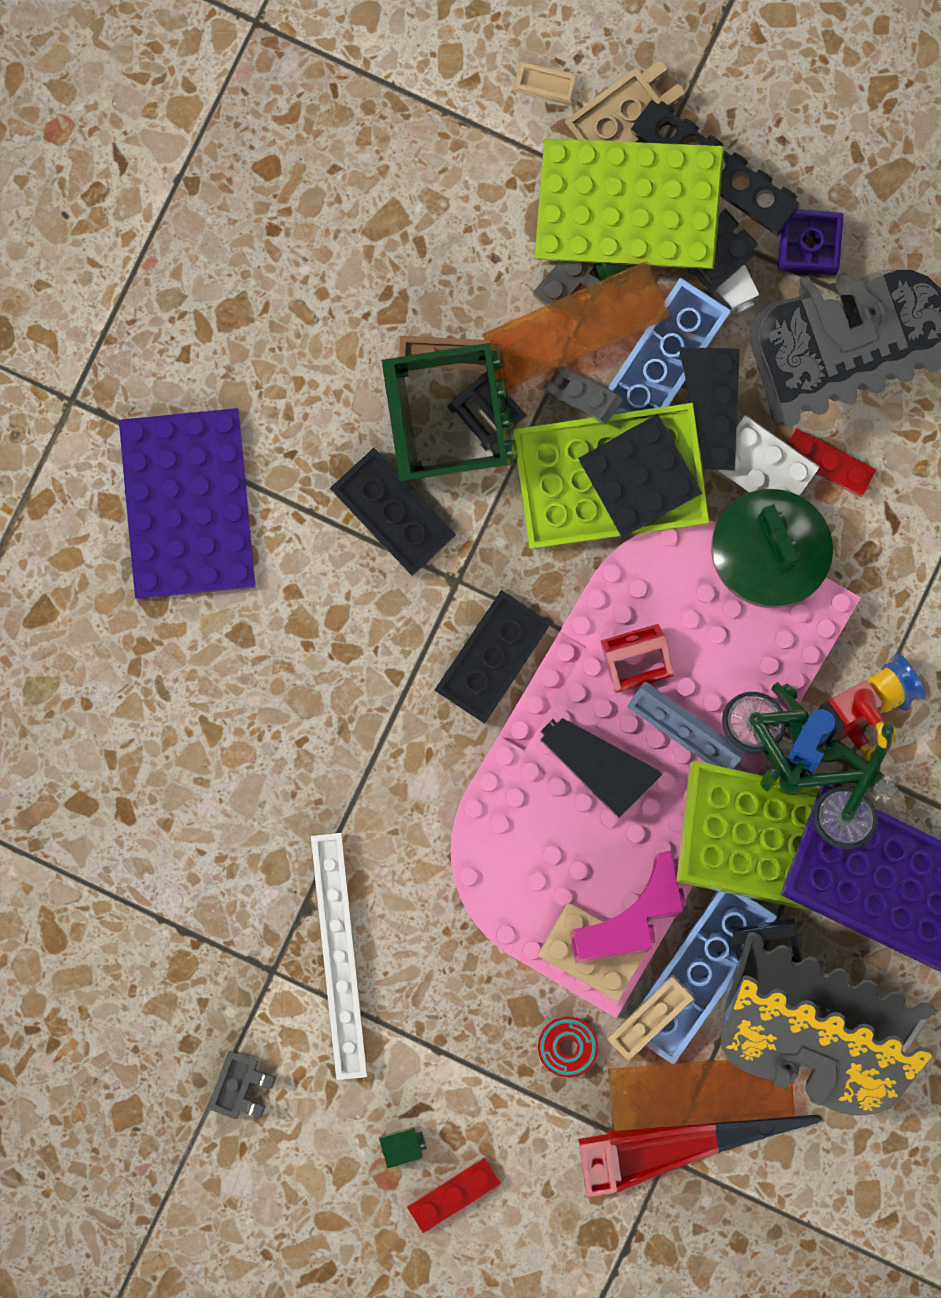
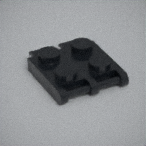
M726 208L719 213L714 269H702L713 281V284L709 283L698 271L699 269L688 268L687 270L691 276L694 274L707 288L705 292L709 296L754 257L752 250L758 244L744 228L737 234L733 232L740 223Z

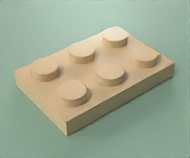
M567 902L537 956L618 1002L645 953L575 964L570 933L575 928L602 923V921Z

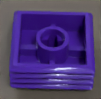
M798 209L781 232L778 270L837 275L840 269L844 214ZM808 236H813V241L818 242L813 248H809L808 244L803 242L807 240Z

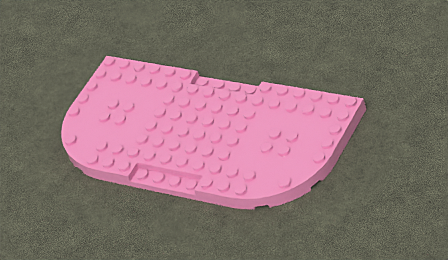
M710 521V524L637 534L621 544L604 560L590 579L469 784L459 804L452 829L451 865L454 881L466 911L484 935L512 957L615 1018L619 1015L675 917L648 921V925L652 924L654 928L655 943H652V948L645 953L618 1002L537 955L567 902L602 922L608 921L627 910L640 897L649 881L654 858L658 853L671 851L672 858H676L679 863L690 763L693 761H704L627 707L640 687L615 693L600 640L659 624L665 636L674 677L653 682L650 685L728 739L722 724L723 711L728 702L741 693H764L777 701L783 711H788L787 706L771 690L772 686L778 681L781 686L789 684L795 689L798 695L795 700L800 704L861 597L832 580L825 578L821 586L810 597L789 607L763 608L741 600L724 585L714 567L711 553L712 536L717 524L714 521ZM659 649L614 662L619 680L664 667ZM747 698L739 701L732 707L728 721L730 730L736 739L746 745L755 747L759 746L752 733L746 728L751 714L754 712L770 713L776 712V710L762 699ZM564 718L654 767L663 775L617 819L540 742L544 737L540 731L552 719L558 723ZM779 728L769 729L774 738L777 736ZM745 751V754L734 769L758 774L767 757L763 752L751 753ZM677 882L678 889H683L686 899L693 885Z

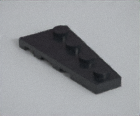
M679 347L689 399L694 407L704 469L735 471L740 349Z

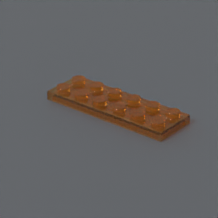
M645 261L483 333V337L485 340H491L492 344L497 345V349L503 351L505 368H500L501 377L503 380H507L508 388L511 389L671 318L651 267Z
M728 1059L608 1068L612 1130L614 1131L795 1117L793 1083L790 1082L785 1090L773 1085L771 1080L739 1069Z

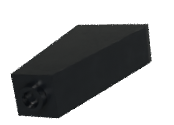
M564 718L558 723L552 719L540 731L544 735L540 742L617 819L663 775L654 767Z

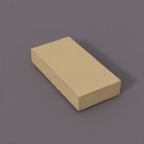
M520 61L513 92L570 106L578 75Z

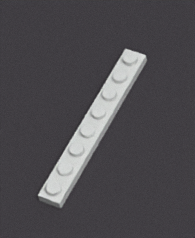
M342 833L311 836L336 1080L367 1077Z

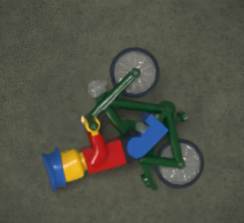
M895 654L892 662L883 665L882 671L821 704L818 710L813 711L810 716L795 700L798 697L795 689L789 684L781 686L778 681L772 686L771 690L787 706L788 711H783L777 701L760 692H745L732 698L723 711V729L727 738L737 748L751 753L763 752L773 768H770L760 782L761 787L768 792L774 787L778 778H780L779 785L781 790L788 795H796L805 787L857 783L854 788L837 787L825 792L817 800L814 807V825L821 838L836 848L855 849L868 843L876 832L878 817L874 804L865 795L867 790L872 788L870 792L875 796L873 799L876 802L881 799L887 802L899 790L896 787L899 782L898 779H892L888 774L885 776L880 771V765L891 748L892 740L896 741L895 727L891 724L883 723L885 719L880 711L889 712L897 706L906 711L910 709L914 699L921 700L926 696V690L922 681L906 658L901 654ZM868 723L872 728L875 727L878 730L877 747L871 748L869 746L870 741L862 731V727ZM786 727H788L793 743L787 758L778 745L785 734ZM848 736L857 750H862V757L843 744L841 740ZM841 758L858 769L813 774L820 762H835Z

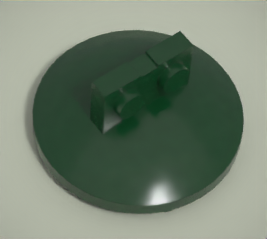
M761 489L742 495L724 510L713 532L711 553L719 578L735 596L749 604L763 608H784L804 601L821 586L832 564L833 540L824 517L809 501L789 491Z

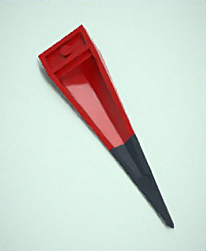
M804 1115L611 1130L605 1135L580 1138L578 1142L586 1195L589 1198L618 1193L694 1161L759 1139L815 1124L822 1119L820 1115Z

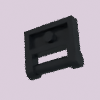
M486 371L447 405V408L452 413L456 412L482 442L480 445L487 452L498 443L497 431L495 430L490 434L465 405L471 398L496 427L489 377ZM509 395V398H505L506 409L512 411L515 428L527 415Z

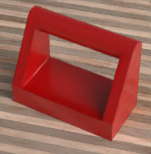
M659 624L600 640L615 693L640 687L645 681L650 684L674 677L665 636ZM656 649L660 650L664 667L619 680L614 662Z

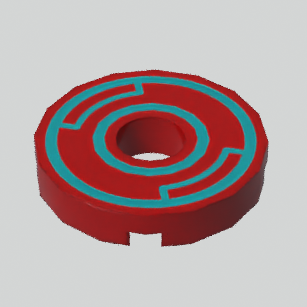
M564 1016L552 1020L543 1028L538 1039L537 1049L540 1060L548 1071L559 1077L572 1078L582 1075L592 1067L597 1058L598 1041L595 1032L588 1023L577 1017ZM565 1038H571L577 1044L575 1053L570 1056L563 1055L559 1050V1044Z

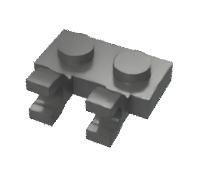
M560 261L533 291V296L555 314L560 308H563L578 321L585 313V307L576 299L571 298L573 293L582 286L597 299L604 291V284L596 277L590 275L594 271V266L591 263Z
M228 1051L207 1109L233 1119H238L240 1111L256 1118H262L266 1106L245 1099L249 1086L252 1082L264 1088L272 1089L277 1077L256 1070L259 1061L233 1051Z

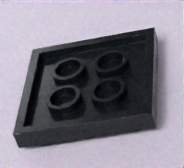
M659 414L652 416L578 458L622 538L702 495L700 488Z

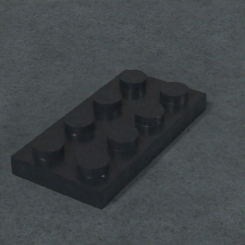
M374 447L330 487L335 496L412 577L456 537V534L406 481H399L398 472Z
M501 590L434 691L485 724L552 623Z

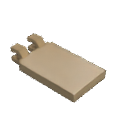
M659 60L645 72L642 69L634 68L566 119L564 123L577 140L639 142L640 140L632 135L630 129L651 99L657 104L663 101L673 107L686 97V92L678 83L663 95L659 93L653 84L668 74L667 67Z

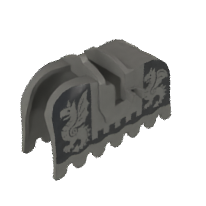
M880 270L858 280H855L846 273L839 274L836 279V287L843 307L836 300H824L809 276L800 278L799 297L779 300L769 304L760 311L751 327L750 343L765 388L772 420L774 423L784 421L785 426L788 427L794 426L799 422L801 418L800 409L803 411L812 410L813 413L821 415L828 411L829 399L832 401L841 400L845 404H852L857 399V389H869L873 393H880L886 387V379L892 380L897 378L901 382H909L914 377V368L922 369L925 367L931 372L941 369V289L928 276L913 270ZM855 307L858 308L857 313L854 312Z

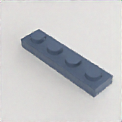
M646 681L627 706L708 764L734 769L745 754V751L737 748L724 736Z

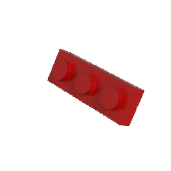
M798 428L795 429L788 442L790 446L820 466L815 474L859 497L864 495L876 472V469Z
M483 1157L409 1204L407 1209L422 1233H425L499 1186L501 1182L486 1158Z

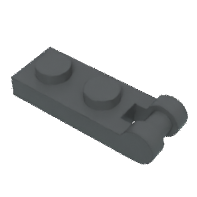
M561 364L554 371L556 375L552 381H547L542 388L551 397L605 425L623 401L617 394L572 372ZM566 381L569 382L566 388L562 390L561 387Z

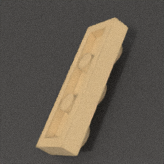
M672 975L607 1037V1040L629 1061L694 999V995Z

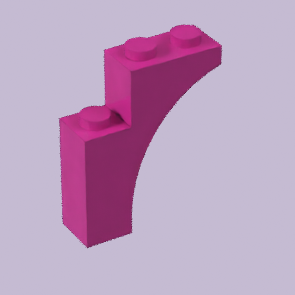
M671 851L660 852L654 858L653 869L644 891L627 910L608 921L572 930L570 937L575 964L645 953L652 948V943H655V932L653 925H648V921L678 916L683 911L682 907L686 905L684 891L682 888L678 889L676 882L678 860L672 858Z

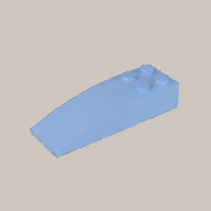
M679 278L608 387L609 391L617 394L623 400L614 414L670 406L686 382L679 347L708 348L732 311L683 278Z
M721 891L715 892L639 1006L672 975L694 995V999L645 1045L671 1064H675L726 991L738 963L732 934L734 927L772 922L777 917L778 909L763 900Z

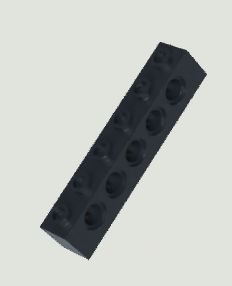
M652 99L630 129L632 135L643 143L687 145L688 143L695 142L706 146H724L722 142L712 135L706 138L697 132L700 128L691 120L685 118L682 121L674 116L675 110L665 102L660 101L657 104ZM666 125H671L676 128L675 135L668 139L661 137L659 134L660 130ZM724 151L723 162L725 167L722 170L720 197L779 237L799 209V202L796 201L798 196L784 186L781 190L771 183L773 179L764 171L758 169L757 172H754L747 167L749 162L738 153L734 152L730 155ZM737 177H746L750 181L749 186L744 190L734 188L732 184ZM765 193L774 197L773 204L769 207H761L757 203L760 195Z

